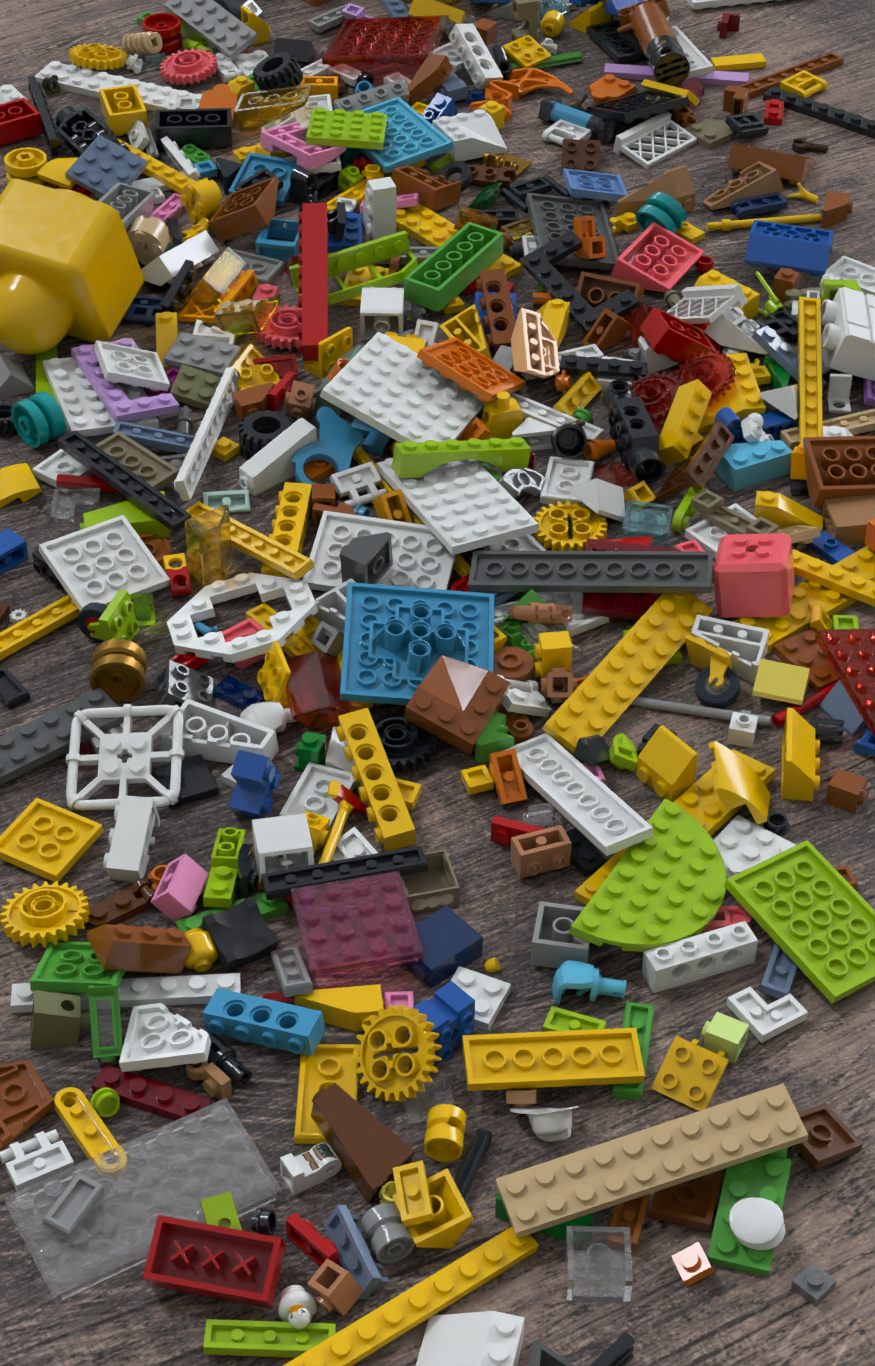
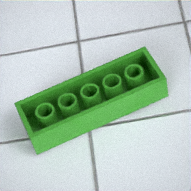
M468 222L403 278L404 300L439 312L480 275V271L486 270L503 255L504 233Z

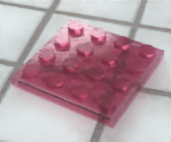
M399 871L291 889V899L312 978L423 960V949Z

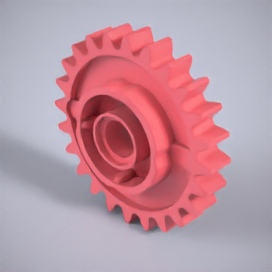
M192 48L190 51L185 49L183 52L178 50L177 54L171 53L172 56H166V59L160 63L162 79H165L166 82L170 81V84L176 83L180 85L183 83L184 86L187 83L191 85L194 82L200 83V80L206 81V77H212V74L216 73L215 70H218L215 54H212L211 51L207 52V49L201 51V48L197 50Z
M286 304L283 308L276 306V309L269 308V312L262 311V315H258V319H255L254 331L256 338L260 340V343L265 342V346L272 345V349L280 347V350L284 348L292 350V347L298 349V339H302V337L298 338V325H302V323H298V310H302V308H296L295 305L288 307Z

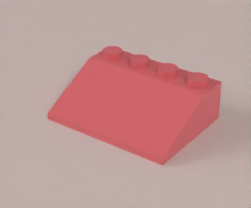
M653 222L617 258L610 277L641 283L645 290L667 292L688 272L705 251Z

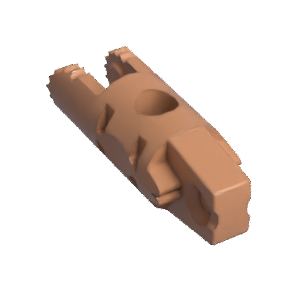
M529 602L528 605H513L508 611V615L512 619L527 620L528 624L542 623L553 625L572 622V607L554 603L541 604Z

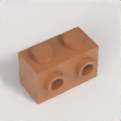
M562 825L511 837L510 861L519 878L570 866L572 843Z

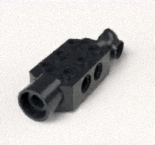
M69 106L58 112L56 116L57 131L66 146L78 157L82 155L98 135L130 151L124 142L120 143L114 132L87 107L77 110Z
M614 380L610 382L609 386L604 389L600 396V401L608 409V422L611 425L609 428L610 438L614 440L616 452L620 453L622 465L626 466L629 475L633 474L635 480L639 483L643 480L646 484L653 483L664 473V465L659 452L658 433L641 397H636L626 381Z

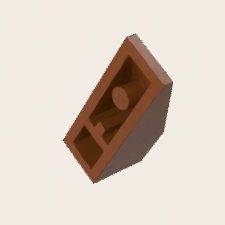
M428 54L407 87L410 93L408 101L410 107L416 102H421L446 81L453 70L446 55Z

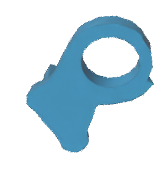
M321 407L316 414V421L320 427L319 442L300 448L291 460L298 483L317 484L310 481L303 471L304 466L310 461L324 460L330 463L337 473L349 469L353 452L361 445L364 439L360 431L354 429L349 423L340 418L330 407Z

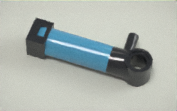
M554 98L541 100L538 119L547 122H557L562 119L590 129L591 135L596 136L600 141H614L618 124L616 120L600 118L561 104L562 101Z

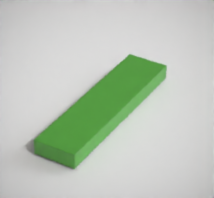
M626 1001L622 1028L637 1029L642 1062L646 1074L655 1005ZM644 1083L614 1084L612 1097L642 1101Z

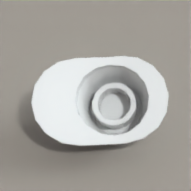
M579 1106L567 1108H511L510 1112L527 1114L535 1135L544 1141L552 1142L570 1137L572 1109Z

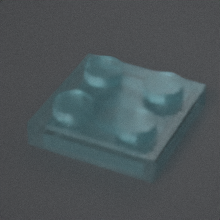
M628 500L622 536H652L653 540L668 541L673 506Z

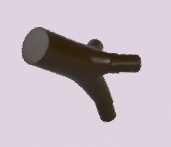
M585 94L579 101L569 105V107L588 113L587 109L582 107V103L588 95Z

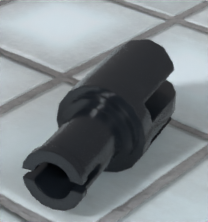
M813 717L808 722L815 728V740H820V743L842 745V739L823 737L818 736V734L842 736L843 729L819 726V724L843 726L844 720Z
M216 1033L211 1036L209 1035L211 1046L207 1060L208 1064L213 1062L237 1086L241 1087L242 1084H247L252 1073L236 1060L237 1052Z

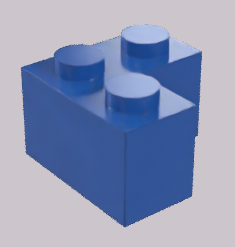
M238 750L230 774L235 779L236 785L229 808L237 815L253 819L265 818L266 814H270L272 810L273 799L271 798L274 789L277 790L280 785V772L269 757Z

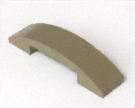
M707 489L691 498V504L701 515L731 535L770 534L779 530V525L761 516L753 521L723 505V497Z

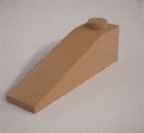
M683 165L663 172V176L655 181L652 179L647 182L648 185L640 190L635 189L617 200L616 217L627 212L636 215L640 208L646 205L647 199L654 192H663L671 196L686 212L693 211L696 192L687 167Z

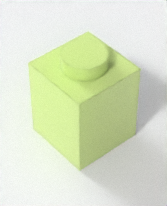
M716 1012L712 1021H706L702 1029L701 1037L704 1038L703 1048L716 1054L721 1050L726 1053V1058L729 1061L735 1063L746 1045L749 1024Z

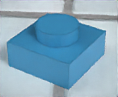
M211 160L193 164V167H196L201 175L200 180L218 176V168Z

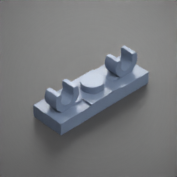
M337 1205L323 1227L329 1239L338 1248V1258L342 1267L349 1271L364 1291L358 1299H368L374 1289L382 1290L389 1279L388 1277H381L379 1272L383 1267L379 1263H374L370 1255L371 1252L362 1236L364 1230L356 1226V1222L359 1220L358 1216L350 1214L346 1205Z

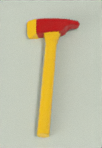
M331 780L329 783L328 795L339 804L338 814L318 864L331 862L350 812H359L363 816H367L366 808L368 807L353 792L335 780Z

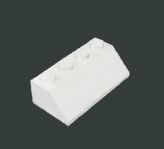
M205 230L160 255L141 269L147 282L162 286L167 282L169 285H172L186 259L193 261L195 270H198L203 266L202 262L206 265L215 259L213 255L219 252V249Z

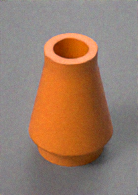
M589 439L582 454L586 460L596 461L609 453L615 452L616 444L612 439Z

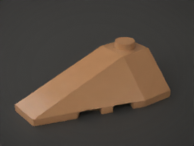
M758 161L739 173L740 177L738 179L728 181V186L725 189H718L703 201V205L711 210L730 207L734 201L780 193L784 188L777 169Z

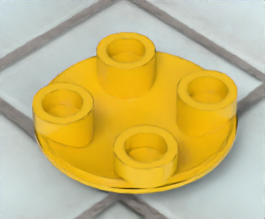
M270 364L252 365L240 370L237 386L239 390L272 382L275 386L280 381V378Z

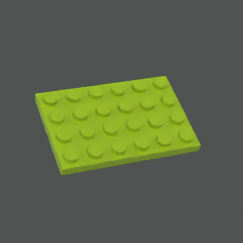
M808 840L726 879L724 887L832 1004L875 981V910Z

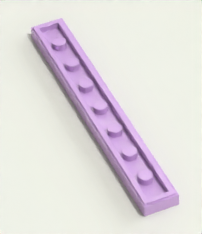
M605 63L604 75L612 74L619 79L657 81L650 66ZM714 71L704 77L697 76L693 78H697L704 85L740 86L748 83L749 73Z

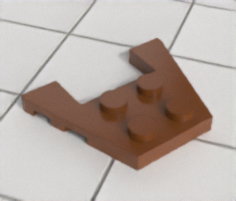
M29 1060L0 1064L1 1152L54 1108L53 1098Z

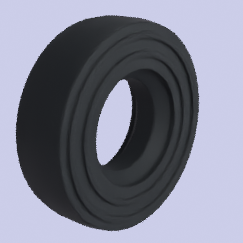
M462 161L450 162L441 168L438 177L439 175L445 176V180L448 181L451 175L461 173L462 176L459 181H462V192L471 184L472 172L469 166Z

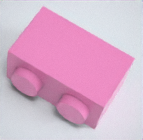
M186 853L168 863L151 903L173 922L183 917L191 916L197 908L196 902L198 897L205 890L206 886L204 884L209 873Z

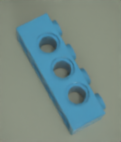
M220 988L216 989L203 1011L208 1033H216L218 1036H226L243 1042L261 1044L269 1048L287 1050L295 1054L313 1056L326 1031L322 1011Z

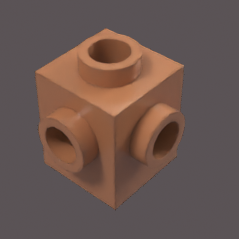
M293 380L291 392H286L284 404L288 405V414L297 418H308L309 411H314L317 398L313 397L315 385Z
M551 668V672H547L545 678H541V693H545V698H551V703H564L566 698H569L577 689V678H573V672H566V668ZM555 681L562 683L561 690L554 689L553 684Z

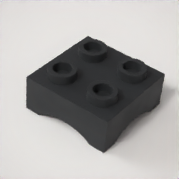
M253 896L232 908L218 913H211L202 919L201 928L209 932L217 949L218 959L226 973L270 955L271 951L277 950L278 940L264 921Z

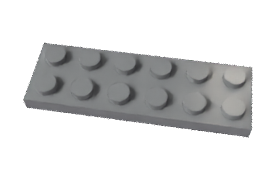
M168 0L164 4L167 11L178 16L184 24L231 60L258 39L255 31L213 0Z

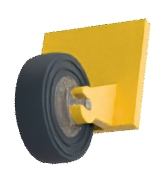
M687 634L685 642L690 664L703 670L695 682V692L698 700L706 707L718 709L729 707L738 699L741 689L739 678L732 670L730 655L723 648H715L707 644L704 639L700 637L695 638Z

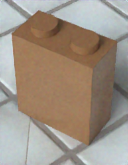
M875 494L824 499L822 516L824 517L823 521L829 534L843 544L864 543L867 522L875 518Z

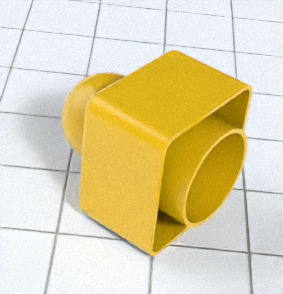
M12 178L0 195V344L18 354L36 355L54 348L65 335L95 343L96 340L102 342L109 341L145 281L119 213L108 204L95 201L72 190L53 189Z

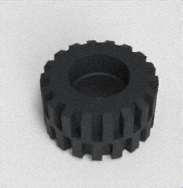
M278 52L266 57L256 65L252 73L261 94L267 98L284 96L297 88L303 80V73L294 55L290 52Z
M271 410L257 411L256 413L249 414L248 417H244L242 422L239 423L238 428L241 455L246 460H249L293 424L292 419L287 417L286 414H280L277 411L272 412Z

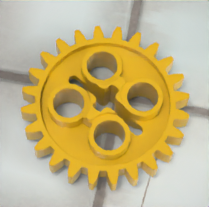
M90 43L88 45L83 44V46H73L69 51V62L76 64L77 67H88L90 70L93 68L96 70H113V68L119 69V67L126 65V51L119 49V47H113V45L107 46L106 44Z
M569 500L566 501V504L557 501V506L550 503L549 508L542 507L541 512H536V517H533L538 523L539 532L533 533V538L537 539L539 544H544V549L551 547V551L585 550L587 538L604 540L607 536L606 517H601L600 514H597L591 508L588 509L585 504L579 506L578 501L574 505L570 504ZM567 517H571L572 539L568 538Z
M389 1005L388 1010L378 1009L379 1017L370 1015L371 1025L362 1024L365 1034L356 1036L361 1041V1045L353 1047L355 1051L360 1052L359 1056L353 1059V1062L360 1063V1067L355 1070V1073L364 1075L360 1080V1084L368 1085L367 1092L374 1093L375 1098L384 1099L389 1102H406V1097L415 1099L416 1091L425 1092L424 1082L433 1083L429 1076L430 1072L438 1073L439 1071L433 1064L436 1061H441V1057L436 1056L435 1051L441 1049L442 1045L434 1044V1040L440 1035L439 1033L430 1032L435 1024L426 1021L427 1015L418 1013V1009L403 1005L398 1007ZM410 1032V1038L407 1041V1035ZM383 1037H385V1041H384V1044H383V1046H382V1040H383ZM418 1048V1051L415 1053H400L401 1050L412 1051ZM378 1054H394L393 1057L381 1056L376 1058ZM412 1061V1068L409 1070V1065ZM387 1066V1072L384 1075V1069Z

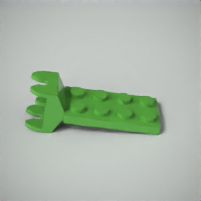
M789 1147L726 1169L707 1256L710 1263L769 1277L774 1248L755 1250L742 1245L730 1227L729 1214L735 1203L750 1197L771 1200L782 1211L792 1160L787 1159Z

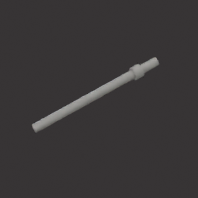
M637 697L630 705L730 721L733 712H738ZM742 709L741 712H738L758 716L757 725L770 726L771 716L751 714V711Z

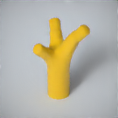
M800 182L797 183L799 193L787 195L788 199L801 198L815 204L819 201V196L806 191Z

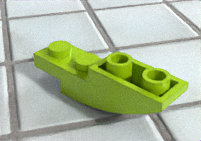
M233 827L218 829L211 856V870L203 896L204 907L231 908L232 902L235 901L238 890V855L242 844L245 843V830Z

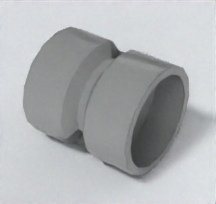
M382 1203L374 1206L364 1214L361 1226L372 1243V1249L380 1263H395L412 1252L415 1246L414 1240L408 1228L403 1226L400 1212L395 1204Z

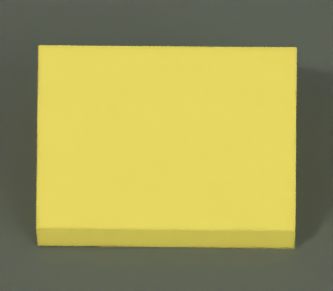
M760 659L752 695L802 705L809 685L810 668Z

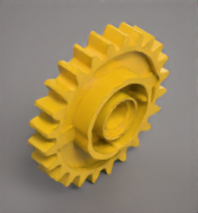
M44 881L42 886L34 883L32 889L23 887V893H13L14 899H6L7 905L1 907L2 931L6 934V938L12 937L13 943L21 941L22 946L31 943L32 948H35L39 943L45 948L49 942L56 946L59 939L68 941V935L77 936V929L85 928L84 923L89 922L88 915H90L88 897L84 896V891H78L76 885L69 888L67 882L59 886L58 881H55L52 885H48L47 881Z

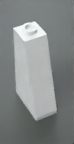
M303 418L298 419L240 466L239 484L242 489H249V493L255 496L295 476V468L291 460L300 448L317 442L316 427Z

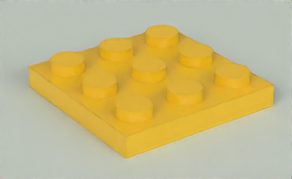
M36 797L0 836V859L50 881L59 882L103 833V826Z

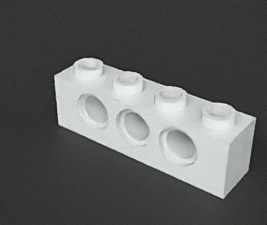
M455 24L449 39L478 91H485L486 86L489 85L491 80H502L503 76L474 24Z
M746 921L645 950L643 954L642 975L653 993L755 963L758 940Z

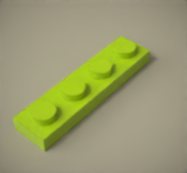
M207 1319L203 1345L204 1355L296 1358L336 1334V1324L309 1323L303 1329H296L289 1322Z

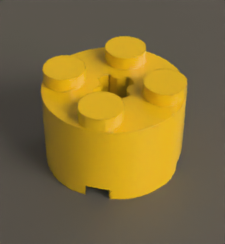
M204 178L185 185L183 195H180L179 199L181 205L186 208L190 221L198 223L203 217L208 220L213 217L220 208V200L223 197L216 182Z

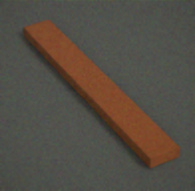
M830 52L737 87L750 89L749 99L763 95L772 87L780 88L781 81L803 70L817 75L843 65L844 59Z

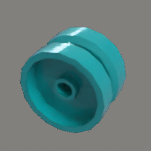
M654 192L647 199L646 205L642 206L636 213L635 218L643 231L655 222L676 234L677 230L686 222L687 214L674 198L663 192Z
M45 391L38 392L30 396L29 399H23L12 406L11 415L14 426L28 446L38 448L46 444L48 440H54L64 435L66 431L64 415L56 400Z

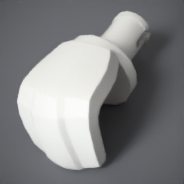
M270 701L251 704L240 714V718L275 730L276 733L284 731L286 723L301 722L306 717L302 705L283 708L280 703Z

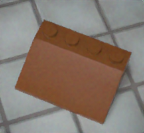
M732 143L727 166L733 167L732 171L740 173L747 167L761 161L777 169L780 178L788 179L787 183L797 185L798 182H805L817 159L747 144Z
M875 436L804 437L803 446L807 487L813 507H823L824 499L875 494Z

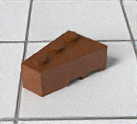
M409 165L393 169L392 181L396 185L398 196L418 193L420 197L419 203L433 212L458 204L460 201L462 181L456 180L454 183L446 181L445 176L442 175L436 178L428 175L429 171Z

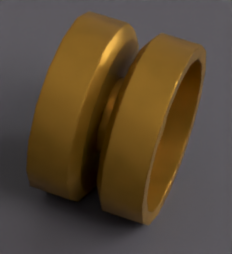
M111 639L97 646L92 655L91 662L92 668L89 677L91 689L94 691L101 688L115 703H126L135 700L142 694L145 687L147 655L143 649L136 643L125 639Z

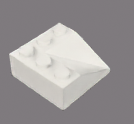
M477 109L472 113H458L456 116H442L439 119L432 120L433 126L453 142V149L445 152L446 154L450 153L453 161L480 158L488 152L493 154L507 152V147L492 117L485 110Z

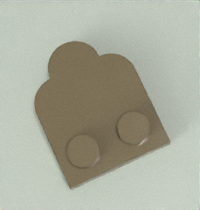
M705 119L684 128L698 138L697 143L708 150L732 139V130L725 123L726 120Z

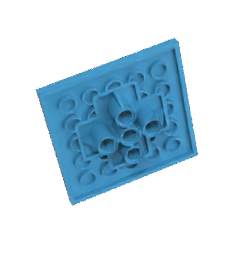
M348 582L340 700L407 705L418 686L441 655L493 672L494 594Z

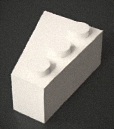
M697 615L691 636L695 638L700 637L707 644L726 650L730 655L732 670L737 676L754 684L760 659H765L768 649L769 629Z
M122 795L120 805L117 804L115 806L114 820H116L115 829L111 828L109 833V844L111 847L109 853H105L103 867L107 869L110 879L135 882L144 877L149 861V855H147L149 846H153L155 842V837H151L153 828H159L161 822L154 798Z

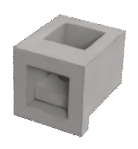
M322 620L310 642L326 654L337 657L343 649L344 631L335 626L332 627Z

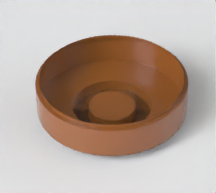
M510 646L494 650V674L502 675L505 679L523 682L531 678L534 670V660L527 651Z

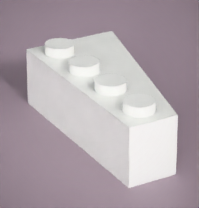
M186 699L180 707L183 710L184 719L182 749L185 751V757L201 754L204 760L234 764L238 750L266 756L271 761L279 751L275 730L190 699ZM173 724L161 734L164 751L172 749Z

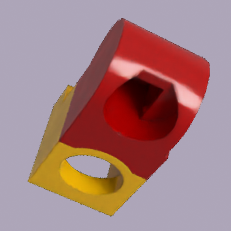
M185 554L163 556L164 572L170 578L169 588L171 596L191 594ZM173 561L181 562V566L175 568L170 567L169 564Z

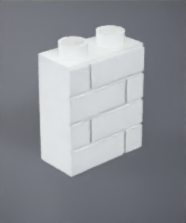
M839 287L833 301L825 299L821 304V325H824L821 336V348L827 350L829 368L875 381V296L870 294L864 295L863 292Z

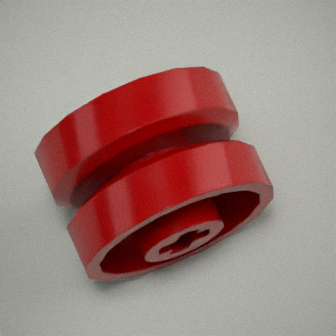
M155 13L146 16L142 20V32H158L162 38V49L157 54L172 53L182 47L181 20L178 16L170 13Z

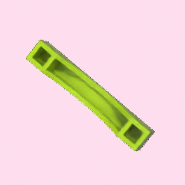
M511 437L510 439L490 438L489 440L471 438L467 441L449 439L441 442L427 440L425 442L405 441L403 443H395L392 469L399 479L421 478L440 465L468 459L490 463L501 469L504 473H507L514 468H528L531 448L520 437Z

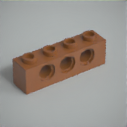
M505 268L480 271L479 279H476L477 292H481L482 296L479 298L480 309L485 311L483 325L484 329L488 328L489 333L486 335L488 346L492 348L493 355L497 353L501 345L512 347L511 338L516 324Z

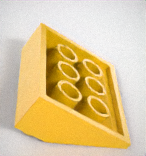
M747 353L725 354L683 373V379L686 381L684 384L699 379L712 392L698 433L710 432L714 425L716 413L723 407L731 408L741 420L747 418L751 413H765L766 407L763 399L759 397L761 392Z

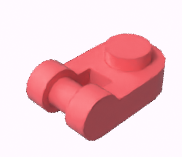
M721 906L715 919L703 932L706 933L746 921L750 927L752 916L743 906Z

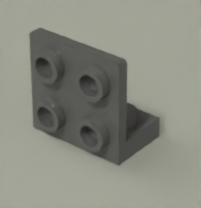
M169 660L155 679L154 705L174 706L176 701L183 704L186 699H190L213 708V678L205 673H200L183 664Z

